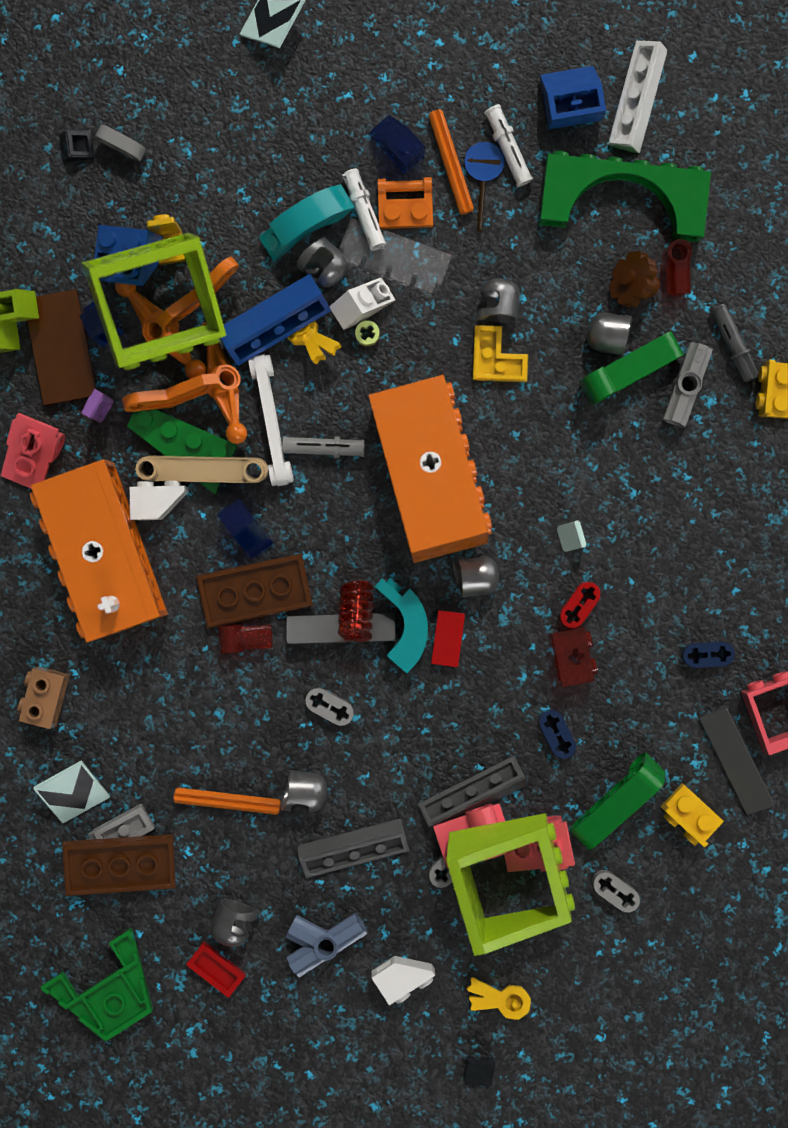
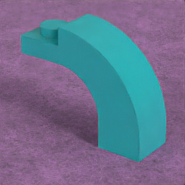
M341 184L323 189L303 199L279 215L269 224L270 228L259 239L272 260L280 259L307 235L324 226L338 223L355 206Z
M382 578L375 587L399 608L404 619L403 634L387 653V656L404 672L408 673L418 662L426 646L428 636L426 613L419 598L410 588L402 596L399 594V591L402 589L390 578L387 582Z

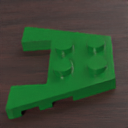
M129 928L109 942L123 967L81 994H77L63 971L40 987L43 992L49 993L58 1000V1004L64 1009L68 1008L78 1016L80 1022L105 1042L153 1011L132 928Z

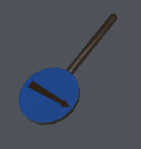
M479 142L471 146L466 152L464 159L465 169L469 176L480 181L478 232L483 230L485 184L501 174L505 163L504 155L500 148L489 142Z

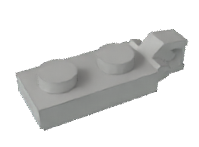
M141 803L93 829V831L88 833L89 839L87 840L143 836L152 831L155 825Z

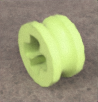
M372 321L360 322L355 330L357 341L365 347L374 345L379 339L378 326ZM369 327L373 328L372 334L375 335L374 338L368 337L366 340H363L361 338L363 333L360 331L362 329L367 330Z

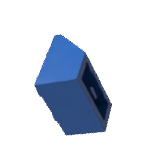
M594 66L540 75L548 130L602 121L606 112L602 83Z
M99 225L94 259L160 241L163 237L149 230ZM159 261L100 277L99 280L143 286L158 266Z

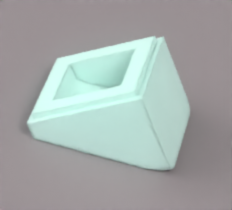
M573 521L557 527L564 552L586 547L587 544L580 521Z

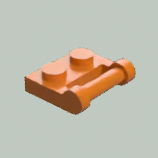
M423 177V180L409 181L378 179L380 229L433 228L432 177ZM424 191V198L386 200V192Z

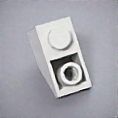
M380 277L346 291L330 306V309L343 330L359 324L393 303L395 298L390 292L389 287Z
M152 481L137 482V487H130V520H162L188 493V487L181 486L179 481H164V486H154Z
M393 956L373 969L371 978L389 1005L394 1002L399 1004L411 995L410 992L417 987L422 989L428 986L433 981L432 977L435 976V968L431 963Z

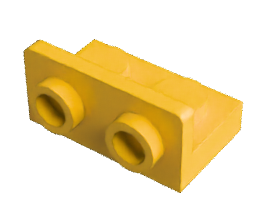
M769 359L759 368L758 382H761V393H758L756 396L755 407L759 409L758 416L788 419V363H778L775 360Z
M683 783L660 806L666 812L663 817L674 827L680 824L686 830L683 836L694 846L699 842L705 848L708 845L706 840L724 822Z

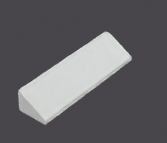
M636 41L608 143L611 147L640 153L667 54V49L661 42Z

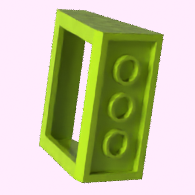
M185 233L82 262L115 364L119 368L124 367V370L134 369L140 366L141 361L151 359V362L160 361L167 358L168 353L175 351L178 354L187 353L194 349V345L201 343L204 346L213 345L220 342L219 338L227 336L198 236ZM183 254L206 324L123 349L99 278Z
M546 813L449 832L447 865L474 956L495 951L572 922L571 911L575 910L573 895L567 894L566 887H569L566 870L561 871L559 865L563 863L561 849L554 846L553 840L557 839L554 823H548ZM538 841L555 905L485 918L470 865Z

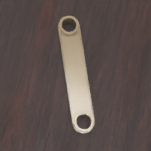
M145 456L138 460L135 468L138 477L146 481L258 483L267 477L269 471L268 465L264 460L251 457ZM146 461L152 463L154 467L152 475L146 473L144 469ZM252 463L260 466V477H254L250 473Z

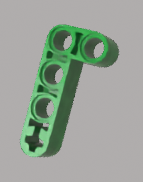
M670 331L608 366L601 367L582 378L579 384L591 406L677 360L684 353Z
M644 752L630 765L628 774L573 823L569 831L588 850L593 849L661 789L665 781V771Z

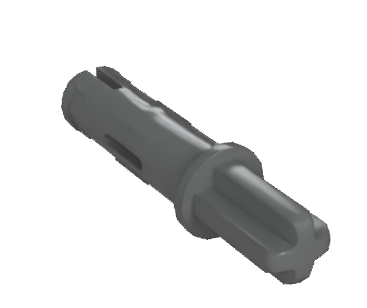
M726 303L711 309L710 311L732 355L730 359L735 361L743 380L747 382L759 376V373L749 354L751 349H747Z

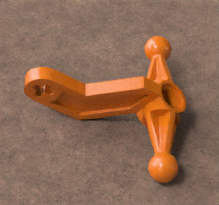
M232 256L219 263L210 273L215 294L239 268V264ZM115 283L117 294L121 297L129 298L142 324V334L147 341L180 332L178 322L200 307L195 289L163 311L136 291V285ZM175 351L169 353L185 365V373L189 379L206 374L205 364L201 360L193 359L190 352L178 354Z
M219 343L207 346L206 374L199 375L167 389L135 392L122 398L123 407L126 412L172 408L208 393L215 399L229 424L226 430L227 439L233 444H239L244 442L247 437L246 427L239 423L238 386L241 381L240 374L230 364Z

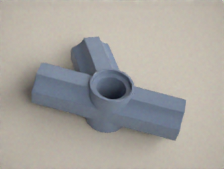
M354 913L329 930H325L296 915L286 938L302 947L287 956L290 968L294 974L301 977L324 961L333 959L338 952L368 933L365 924ZM322 940H330L334 948L332 950H325L320 942Z

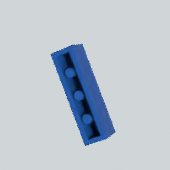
M308 274L224 324L227 336L221 337V340L237 366L331 312V309L311 274Z

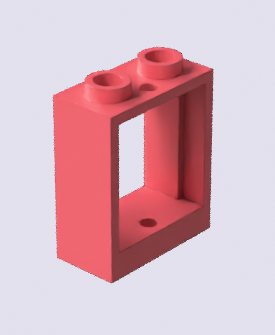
M788 671L773 675L774 680L763 683V680L749 683L747 685L748 689L741 691L761 750L767 755L788 749V732L768 738L753 697L788 685Z

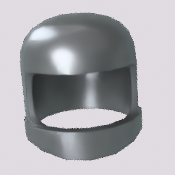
M324 237L305 249L297 261V267L307 275L311 274L314 281L320 286L331 287L343 278L347 271L348 262L345 255Z
M500 278L487 281L480 293L486 298L487 305L486 308L477 311V320L495 322L517 321L520 299L517 285L510 280Z
M598 313L589 324L587 333L590 347L599 352L623 356L632 326V316L611 313Z
M480 556L470 559L464 557H455L453 559V570L461 597L487 595L495 591L499 582V572L492 558Z
M290 770L281 810L291 811V807L295 804L308 806V812L320 810L325 802L327 792L324 778L316 773Z
M221 899L211 924L213 938L229 947L242 945L249 936L245 929L246 921H255L259 910L235 900Z

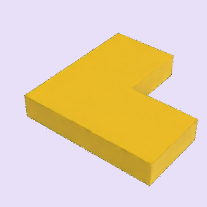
M475 325L473 380L527 382L528 354L501 353L502 326Z

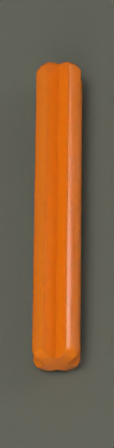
M438 109L429 113V120L459 213L461 215L469 214L473 211L474 207L443 111Z
M176 788L173 797L174 802L179 804L274 815L279 814L281 806L279 799L186 788Z

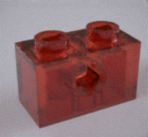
M580 626L550 632L559 685L566 687L595 681L594 674H598L595 658H590L589 648L593 647L590 631L586 632L585 627ZM572 649L581 653V656L577 658V663L568 659V655L573 653Z

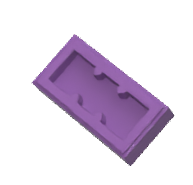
M94 389L81 413L101 423L114 401L112 398Z

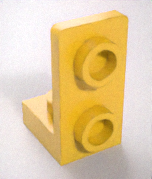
M167 214L154 216L153 220L147 221L148 229L162 236V240L182 234V229L175 218L169 217ZM183 254L160 260L159 265L185 262Z

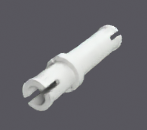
M498 104L488 108L484 113L494 132L492 135L493 139L498 141L517 187L530 183L533 177H531L512 134L514 132L513 127L508 125L501 105Z
M348 170L342 177L348 188L349 198L355 206L370 251L381 249L386 245V241L370 204V193L368 190H365L359 170Z

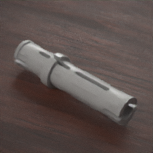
M283 436L282 451L283 454L334 455V458H340V455L364 457L365 440H343L341 437L336 436L334 439Z

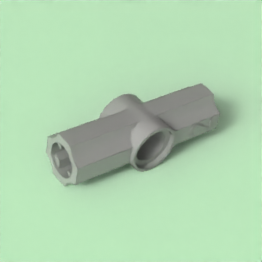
M689 343L679 374L673 382V391L662 420L676 426L686 427L697 393L702 388V379L713 349L700 343ZM683 378H688L693 382L692 391L683 389Z

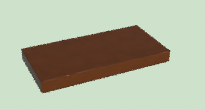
M73 289L36 296L39 318L27 321L43 405L49 406L89 398L94 389L97 390L79 291Z
M302 553L196 576L207 628L313 606Z
M173 834L63 841L62 843L66 896L176 888Z

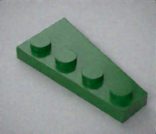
M156 409L133 412L127 425L128 428L165 456L233 457L238 447L236 444ZM200 482L215 495H217L222 482Z

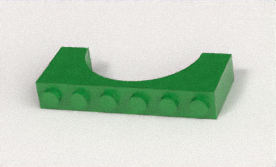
M554 151L553 154L547 155L545 161L538 225L565 228L572 206L585 191L603 182L624 180L644 186L660 199L671 221L672 240L699 243L705 233L711 171H704V168L700 166H689L687 169L677 168V165L673 163H662L660 166L650 165V162L646 160H635L633 163L623 162V159L619 157H608L606 160L596 159V156L591 154H581L580 157L569 156V153L564 151Z

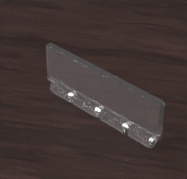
M353 218L350 219L340 249L344 250L343 254L348 263L360 266L362 258H366L364 269L385 276L387 268L390 267L392 270L389 278L410 285L413 276L418 277L415 287L429 293H433L436 284L441 286L452 257L451 254L383 229L380 230L386 245L381 249L370 251L360 221Z

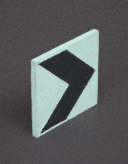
M258 0L240 35L280 48L306 0Z
M82 760L34 786L36 793L62 823L110 798L107 791Z

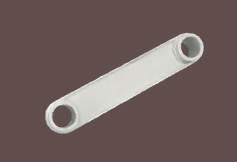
M264 354L254 356V358L248 361L252 380L257 379L264 413L273 464L268 465L272 486L289 485V483L294 482L291 463L290 461L285 462L282 451V442L269 378L274 376L271 356Z

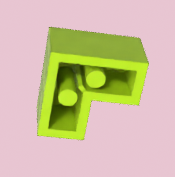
M13 289L0 292V353L20 350L17 322L39 318L35 291Z

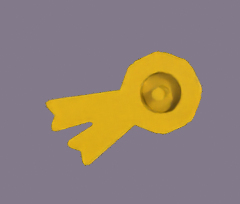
M316 321L287 337L293 345H305L315 365L320 360H326L321 349L334 356L336 350L341 348L339 342L318 333L319 326Z
M471 977V985L467 987V990L481 995L469 996V1000L472 1003V1011L498 1008L505 1018L514 1020L521 1019L529 1012L531 998L522 986L508 985L500 991Z

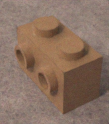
M40 666L32 668V672L29 671L24 682V686L27 687L25 698H21L17 712L20 713L19 721L47 729L56 727L70 674Z

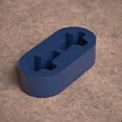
M721 641L690 643L681 652L682 661L687 666L693 668L726 666L732 663L735 657L734 648L727 642ZM720 646H722L723 650L728 651V655L723 656V661H721L719 657H711L710 652H718ZM693 648H695L696 652L705 653V657H698L696 663H693V659L688 658V654L692 653Z
M554 709L544 710L539 716L538 723L555 756L562 759L571 757L575 752L576 744L562 715ZM546 716L558 717V720L555 722L558 731L553 732L549 725L544 726V723L547 722ZM561 735L565 742H570L567 746L568 751L565 753L562 750H556V747L559 746L556 737Z

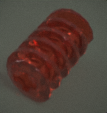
M354 580L340 587L338 634L345 640L367 642L372 639V633L369 631L372 630L373 624L369 621L373 619V614L370 611L373 610V604L371 603L373 594L371 592L374 586L368 581Z

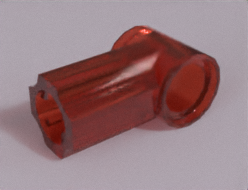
M675 240L663 250L666 296L691 294L690 258L692 256V247L686 240ZM673 247L681 249L683 253L681 260H676L672 256Z
M271 624L218 626L220 653L222 654L244 652L247 649L273 648Z

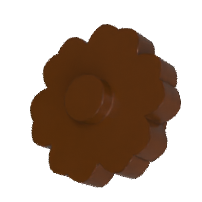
M631 251L627 254L626 259H620L612 271L614 279L609 285L611 297L618 300V304L629 308L631 306L637 307L641 299L646 300L655 296L660 287V280L656 276L658 273L656 261L641 251Z

